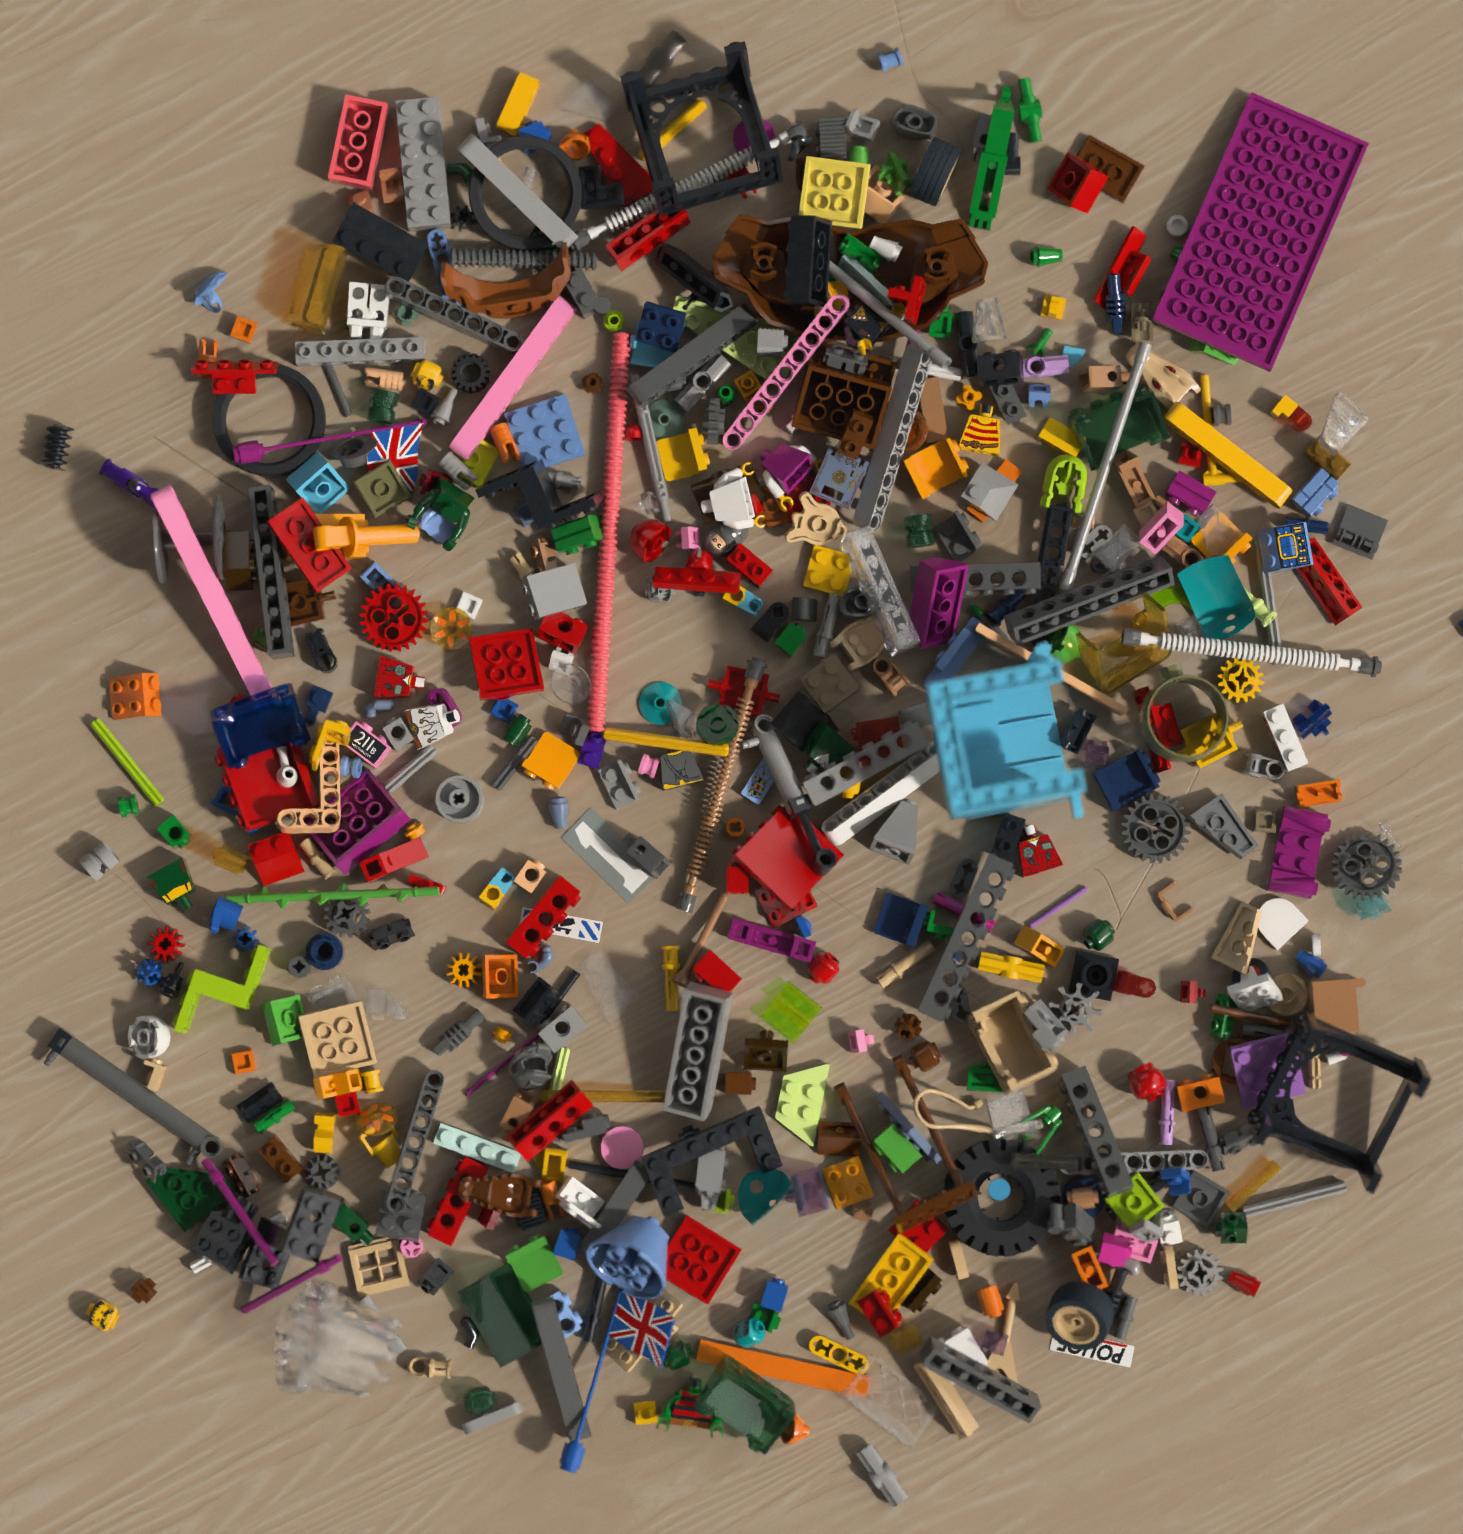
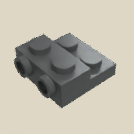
M599 1112L585 1115L586 1119L582 1120L583 1129H580V1125L566 1129L567 1133L563 1134L564 1142L568 1143L608 1132L607 1127L611 1126L608 1114L599 1116Z
M383 1189L375 1236L418 1242L426 1196L422 1195L420 1191L411 1190L404 1210L397 1215H390L384 1210V1201L388 1190ZM391 1199L390 1207L394 1210H399V1201Z

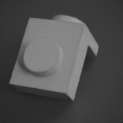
M855 108L852 109L845 119V128L850 136L873 142L881 124L877 119L859 114L858 109Z

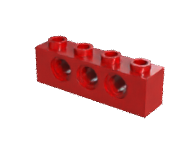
M656 209L606 244L605 247L610 258L622 272L691 222L686 210L659 217L658 210Z
M560 875L506 943L527 959L529 956L533 958L541 949L538 946L543 939L547 941L554 933L552 930L553 926L556 923L560 925L568 916L565 913L570 906L574 908L581 900L579 896L581 892ZM556 896L564 897L565 904L563 907L556 908L553 905V899ZM544 912L551 915V922L547 925L541 924L539 920L540 915ZM530 929H534L538 933L537 939L533 942L526 939V932Z
M571 1080L506 1137L528 1162L594 1105L577 1084Z
M465 1156L464 1160L459 1159L454 1169L457 1171L455 1179L450 1178L445 1188L448 1193L445 1199L441 1198L436 1207V1210L439 1212L435 1219L431 1217L426 1229L429 1230L428 1236L448 1246L453 1245L472 1203L465 1201L460 1206H454L451 1203L452 1195H459L460 1178L465 1174L470 1177H485L490 1167ZM444 1214H450L453 1217L452 1225L445 1226L442 1223L441 1218Z

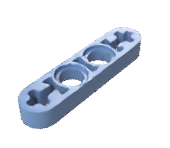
M434 229L428 234L427 241L441 297L450 300L444 294V288L440 279L441 266L436 262L437 257L444 254L448 257V264L451 266L450 248L445 233L442 230ZM438 234L439 237H443L440 240V245L442 249L446 247V250H438L436 243L431 242L434 239V235Z

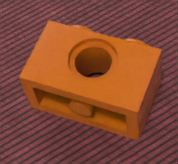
M1212 1073L1200 1076L1201 1080L1193 1082L1192 1078L1179 1081L1180 1085L1176 1086L1175 1089L1181 1112L1224 1103L1225 1099L1220 1078L1214 1077ZM1198 1086H1202L1205 1089V1095L1200 1099L1194 1095V1090Z
M1091 1245L1069 1253L1082 1282L1090 1283L1099 1289L1108 1286Z

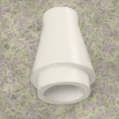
M874 236L869 248L875 250L889 262L890 260L896 262L902 250V246L898 245V242Z

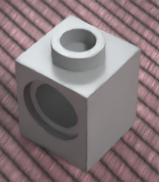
M393 717L385 722L386 726L382 729L397 752L414 742L411 732L401 717L399 719ZM401 727L404 731L403 736L398 739L392 736L393 729Z

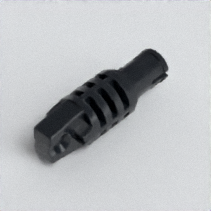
M1118 1266L1115 1268L1110 1284L1104 1289L1105 1294H1107L1113 1304L1114 1318L1123 1297L1124 1290L1122 1288L1129 1273L1128 1270Z

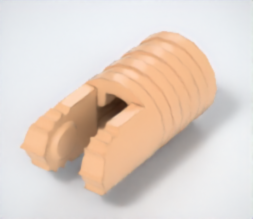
M371 367L365 368L366 375L372 376L364 380L365 386L402 391L404 372Z

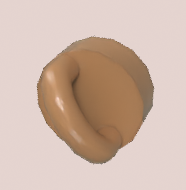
M868 1200L854 1203L852 1207L854 1217L861 1221L870 1219L874 1212L873 1205Z

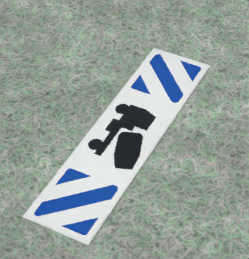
M522 908L520 924L533 910L532 908ZM547 912L542 913L539 917L540 923L543 925L549 924L551 922V915ZM568 915L560 925L556 923L552 930L554 935L599 943L603 922Z

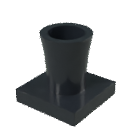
M1076 950L1068 992H1076V984L1078 981H1082L1081 991L1084 995L1090 996L1095 991H1098L1099 995L1096 999L1111 1001L1119 959ZM1094 971L1099 973V978L1097 980H1094L1091 977V974Z

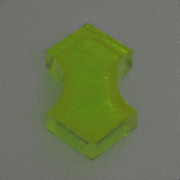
M1173 585L1147 595L1161 610L1172 604H1181L1193 610L1182 585Z

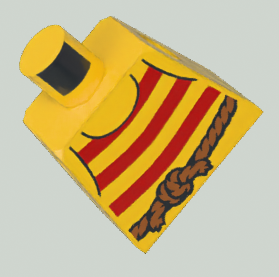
M981 404L979 416L970 414L959 443L960 450L998 457L1000 452V420L991 418L993 406Z

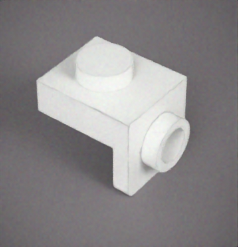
M1164 1210L1154 1215V1219L1158 1217L1164 1219L1163 1237L1159 1238L1162 1247L1183 1242L1179 1220L1174 1210Z

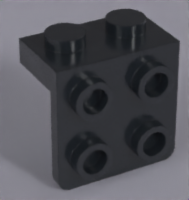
M539 976L513 1011L523 1018L525 1023L533 1027L536 1024L539 1025L545 1019L546 1015L544 1013L549 1007L553 1008L559 1001L558 995L560 992Z

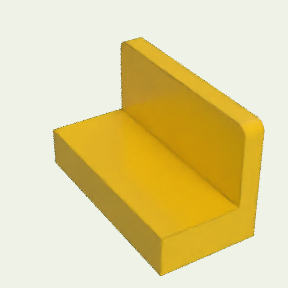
M1049 418L1037 440L1063 455H1073L1076 457L1086 437L1055 419Z

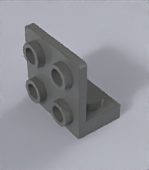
M958 510L953 513V516L936 525L934 529L952 559L961 562L979 550L981 540L975 531L971 532L968 528L970 522L964 513L960 514Z

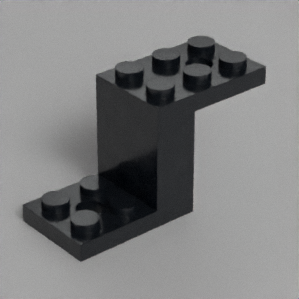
M542 459L484 482L475 490L478 498L485 496L488 499L497 495L499 491L503 490L502 488H505V491L518 484L537 528L545 527V530L557 526V523L563 519L565 522L575 519L582 511L584 514L596 510V507L600 506L599 502L604 499L602 491L599 490L562 506Z
M302 1188L288 1225L261 1216L256 1229L279 1262L274 1266L268 1263V1266L262 1269V1262L266 1258L252 1239L238 1278L274 1289L280 1284L290 1255L315 1263L318 1262L341 1201ZM317 1210L316 1219L311 1221L310 1216L312 1212Z

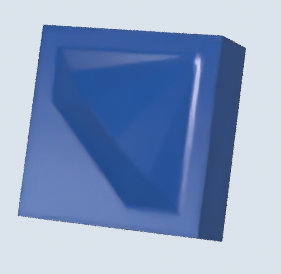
M803 915L796 918L795 922L802 937L807 938L811 936L812 925L810 921L804 918Z

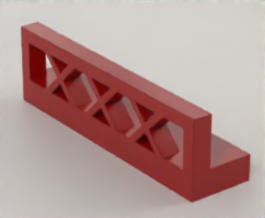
M1313 537L1309 540L1311 547L1315 551V555L1312 554L1313 565L1296 568V570L1336 626L1363 607L1320 544ZM1322 565H1325L1327 572L1323 570ZM1334 582L1338 584L1340 590L1336 589ZM1346 600H1348L1351 603L1354 609L1351 610L1349 608V606L1346 603Z

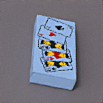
M764 758L740 793L757 805L760 804L774 782Z

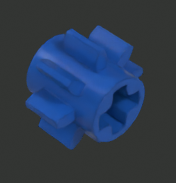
M249 926L245 927V931L237 928L238 936L232 937L238 943L235 948L242 946L244 953L247 952L248 947L254 949V943L260 941L254 936L257 930L249 932ZM246 933H248L247 935L251 937V942H247L245 945L241 941V937H245Z
M155 959L143 960L136 967L138 973L135 976L139 982L142 981L144 986L147 984L154 985L162 977L160 972L163 971L160 963H156Z

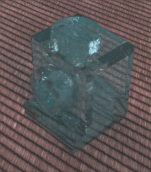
M1381 892V899L1374 895L1373 901L1367 897L1364 901L1361 900L1356 903L1358 908L1355 910L1360 920L1368 917L1373 920L1383 915L1382 910L1385 913L1392 911L1383 892Z

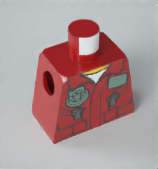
M380 656L374 697H411L412 688L424 690L426 677L415 676V667Z
M1035 824L1023 828L1026 840L1018 843L1022 878L1063 865L1048 834L1038 836Z

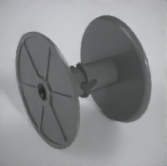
M217 495L213 501L212 527L193 528L203 549H214L218 576L221 580H225L223 573V532H226L222 499L220 495ZM154 504L153 544L155 564L159 582L163 584L166 582L168 575V551L178 550Z

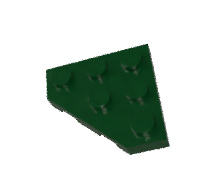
M165 1167L167 1171L163 1175H156L155 1183L149 1178L145 1180L184 1232L226 1201L217 1185H213L209 1179L210 1175L206 1172ZM223 1175L224 1181L231 1192L237 1193L225 1175Z

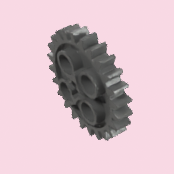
M1149 794L1148 801L1142 796L1141 804L1134 801L1135 808H1127L1130 815H1123V818L1127 820V823H1121L1120 825L1126 828V831L1121 832V835H1127V839L1123 843L1130 842L1131 845L1127 850L1135 849L1134 857L1141 854V861H1145L1147 857H1149L1151 864L1155 858H1157L1159 864L1162 863L1163 857L1170 861V854L1177 857L1176 849L1183 851L1184 847L1181 843L1189 842L1184 837V835L1191 834L1190 831L1185 830V827L1191 825L1189 822H1184L1188 814L1182 815L1180 813L1184 807L1176 808L1177 800L1169 803L1170 796L1162 800L1161 794H1158L1157 799H1154L1153 795ZM1146 809H1152L1155 812L1154 820L1149 821L1144 817ZM1166 817H1172L1175 820L1174 828L1169 829L1164 825ZM1138 820L1151 826L1158 823L1159 829L1173 833L1174 836L1170 837L1161 832L1153 834V829L1138 824ZM1138 829H1144L1147 832L1146 840L1141 841L1136 837ZM1158 837H1164L1167 840L1166 848L1161 849L1156 845Z
M1361 832L1359 839L1355 835H1352L1351 842L1344 839L1345 847L1338 845V850L1341 853L1334 852V858L1337 860H1332V866H1334L1332 874L1336 875L1334 881L1340 882L1338 884L1339 889L1345 888V895L1353 892V899L1361 895L1362 901L1365 900L1366 896H1369L1370 900L1373 901L1374 895L1381 899V892L1383 891L1389 894L1388 887L1396 888L1394 881H1400L1398 874L1402 873V868L1399 867L1402 865V859H1397L1400 856V852L1394 851L1395 844L1388 846V838L1381 841V835L1379 834L1376 838H1373L1372 832L1369 833L1368 838H1365L1363 832ZM1363 849L1370 851L1366 856L1361 855L1359 852ZM1384 861L1388 865L1380 868L1377 866V863ZM1348 866H1355L1357 870L1349 872L1346 868ZM1366 878H1372L1375 880L1371 884H1366L1363 882Z

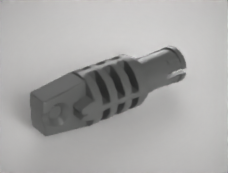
M475 1009L465 1020L457 1021L439 1037L441 1042L433 1050L439 1056L447 1050L452 1052L471 1036V1030L485 1020V1016L478 1009Z

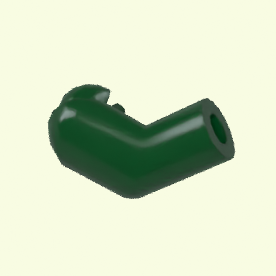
M447 163L448 174H461L464 177V182L469 184L473 169L468 164Z

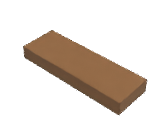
M927 378L920 403L927 444H931L948 437L939 378Z

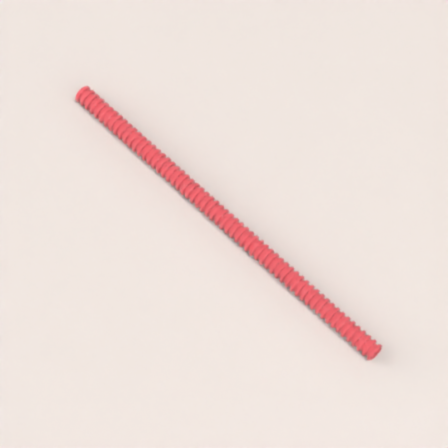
M615 332L613 334L615 339L612 340V344H614L612 351L614 353L611 354V357H613V360H611L613 366L610 367L612 371L610 377H612V380L609 381L611 393H609L610 400H608L610 406L608 410L610 412L607 413V417H609L607 423L609 426L606 427V430H608V433H606L608 439L605 440L607 444L605 450H607V453L604 454L606 460H604L606 464L604 470L606 471L603 473L605 477L603 483L605 485L602 486L604 499L601 500V503H603L601 510H603V513H600L602 517L600 529L603 539L599 541L601 544L598 546V550H600L598 556L600 559L597 560V563H599V566H597L599 573H596L598 577L596 583H598V586L595 587L597 599L594 601L596 603V606H594V610H596V613H594L595 620H593V623H595L593 630L595 632L592 633L594 640H592L594 646L591 647V650H593V653H591L593 660H590V663H592V666H590L592 673L589 674L591 680H589V683H591L589 690L591 691L588 693L590 697L588 703L590 705L587 707V710H589V713H587L589 720H586L590 726V732H603L605 730L603 728L605 724L603 719L606 718L604 714L606 708L604 705L607 704V701H605V698H607L605 691H608V688H606V684H608L606 678L609 676L607 674V671H609L607 667L609 661L607 660L610 658V654H608L610 647L608 645L611 644V641H609V638H611L609 631H612L610 627L612 621H610V618L613 617V614H611V611H613L611 604L614 603L612 601L614 587L612 586L615 584V581H613V578H615L613 572L616 571L614 567L616 561L614 558L617 557V554H615L617 547L615 545L618 544V541H616V538H618L616 531L619 529L617 527V524H619V521H617L619 514L617 513L620 511L618 507L620 501L618 498L621 497V494H619V491H621L619 485L622 484V481H620V478H622L620 471L623 470L621 458L624 456L622 454V451H624L622 447L624 441L622 439L625 438V434H623L625 428L623 425L626 424V421H624V418H626L624 412L627 411V408H625V405H627L625 398L628 397L626 394L628 381L626 380L629 378L627 374L629 368L627 366L630 365V361H628L630 355L628 352L631 351V348H629L631 335L625 332Z

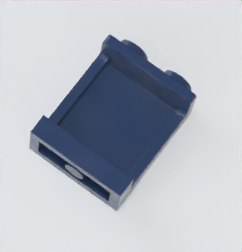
M1138 749L1092 774L1112 812L1160 787L1158 784L1161 782L1156 771H1151L1148 766L1151 762L1145 751L1141 752Z

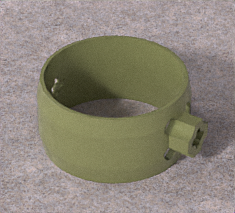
M1181 664L1161 668L1158 670L1161 682L1147 693L1140 707L1139 727L1141 735L1147 746L1165 760L1176 763H1189L1203 759L1212 753L1225 737L1229 720L1226 701L1220 691L1209 681L1194 675H1183ZM1170 683L1190 684L1202 690L1212 701L1217 714V730L1213 741L1202 753L1197 755L1174 753L1165 748L1155 737L1150 725V706L1154 696L1164 685Z

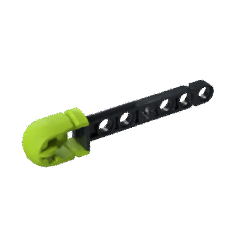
M1060 455L1049 463L1045 472L1042 489L1045 495L1041 497L1039 505L1047 508L1038 561L1041 564V581L1046 583L1047 577L1043 575V572L1047 571L1048 568H1051V572L1054 573V577L1049 578V583H1053V587L1041 586V590H1049L1051 593L1050 598L1056 594L1061 565L1064 566L1073 513H1082L1083 504L1081 500L1084 499L1087 485V469L1085 464L1073 455ZM1077 473V480L1073 481V485L1076 488L1071 501L1073 504L1072 509L1067 508L1066 503L1057 501V505H1050L1054 495L1052 492L1055 481H1058V476L1061 477L1060 483L1055 484L1058 488V494L1068 495L1069 491L1074 489V486L1071 485V480L1076 478ZM1055 525L1060 526L1062 529V535L1058 538L1051 535V528ZM1053 546L1058 549V556L1055 559H1050L1047 556L1049 547ZM1036 590L1033 604L1042 601L1039 598V593L1041 590ZM1048 634L1043 636V640L1039 644L1046 643ZM1032 640L1028 641L1031 646L1037 647L1039 645Z

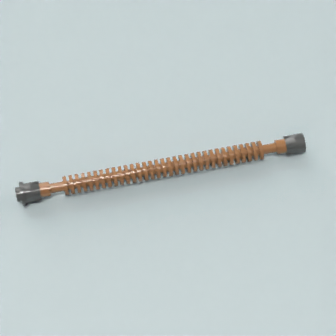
M752 656V660L747 659L748 666L745 672L746 680L744 684L746 688L743 698L738 697L741 704L736 703V706L740 708H735L734 710L738 712L736 715L739 720V730L736 736L727 743L729 744L728 755L720 757L724 762L719 761V765H722V768L717 767V770L721 772H716L715 774L719 778L714 777V780L718 782L712 784L716 789L711 788L714 794H709L710 797H713V799H708L707 801L711 805L706 804V807L710 808L704 811L708 813V816L703 814V818L706 821L702 820L701 823L705 824V826L700 825V829H703V831H698V834L702 836H697L696 838L700 842L695 841V845H698V847L693 848V850L697 851V853L692 852L695 858H690L694 863H689L688 865L692 869L687 868V871L691 872L689 880L685 884L683 892H680L676 908L692 913L697 897L695 896L697 887H695L698 876H703L704 874L700 869L705 870L702 864L706 865L707 862L703 861V859L708 860V856H705V853L710 854V851L706 849H711L712 846L708 845V843H713L710 837H715L711 832L716 833L713 827L717 828L718 824L714 822H719L720 820L716 816L721 817V814L717 812H722L723 810L719 808V805L724 806L721 800L725 801L726 798L722 797V795L727 796V792H724V789L729 790V787L725 785H730L731 782L727 781V779H732L729 773H734L730 768L735 769L732 763H737V760H733V758H738L739 756L735 752L740 753V750L736 748L741 747L738 741L743 742L740 736H745V734L741 733V731L746 732V728H743V725L748 726V723L744 722L750 719L746 717V714L751 715L748 709H753V707L749 706V704L754 705V702L751 701L753 690L757 688L758 681H761L764 669L768 666L764 664L765 660Z

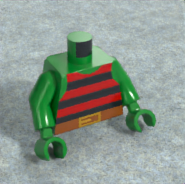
M690 1377L688 1389L680 1388L679 1392L671 1394L663 1404L656 1429H658L660 1424H665V1432H667L670 1424L710 1429L711 1438H713V1432L719 1431L721 1438L723 1437L721 1409L716 1399L710 1396V1392L701 1391L702 1378Z

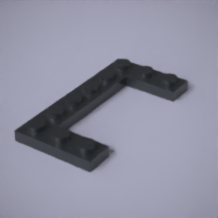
M760 1106L640 1157L664 1217L684 1209L669 1170L748 1136L759 1168L763 1174L783 1166Z

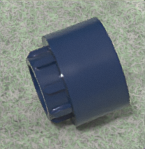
M320 933L313 936L306 946V957L309 963L320 970L336 968L343 961L345 955L342 941L337 936L329 933ZM324 945L329 946L331 949V954L327 958H323L320 955V949Z

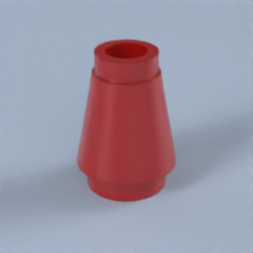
M1232 1271L1228 1279V1283L1247 1297L1249 1295L1255 1297L1261 1284L1257 1277Z

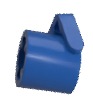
M219 896L208 921L210 923V932L217 933L219 927L233 932L243 905Z

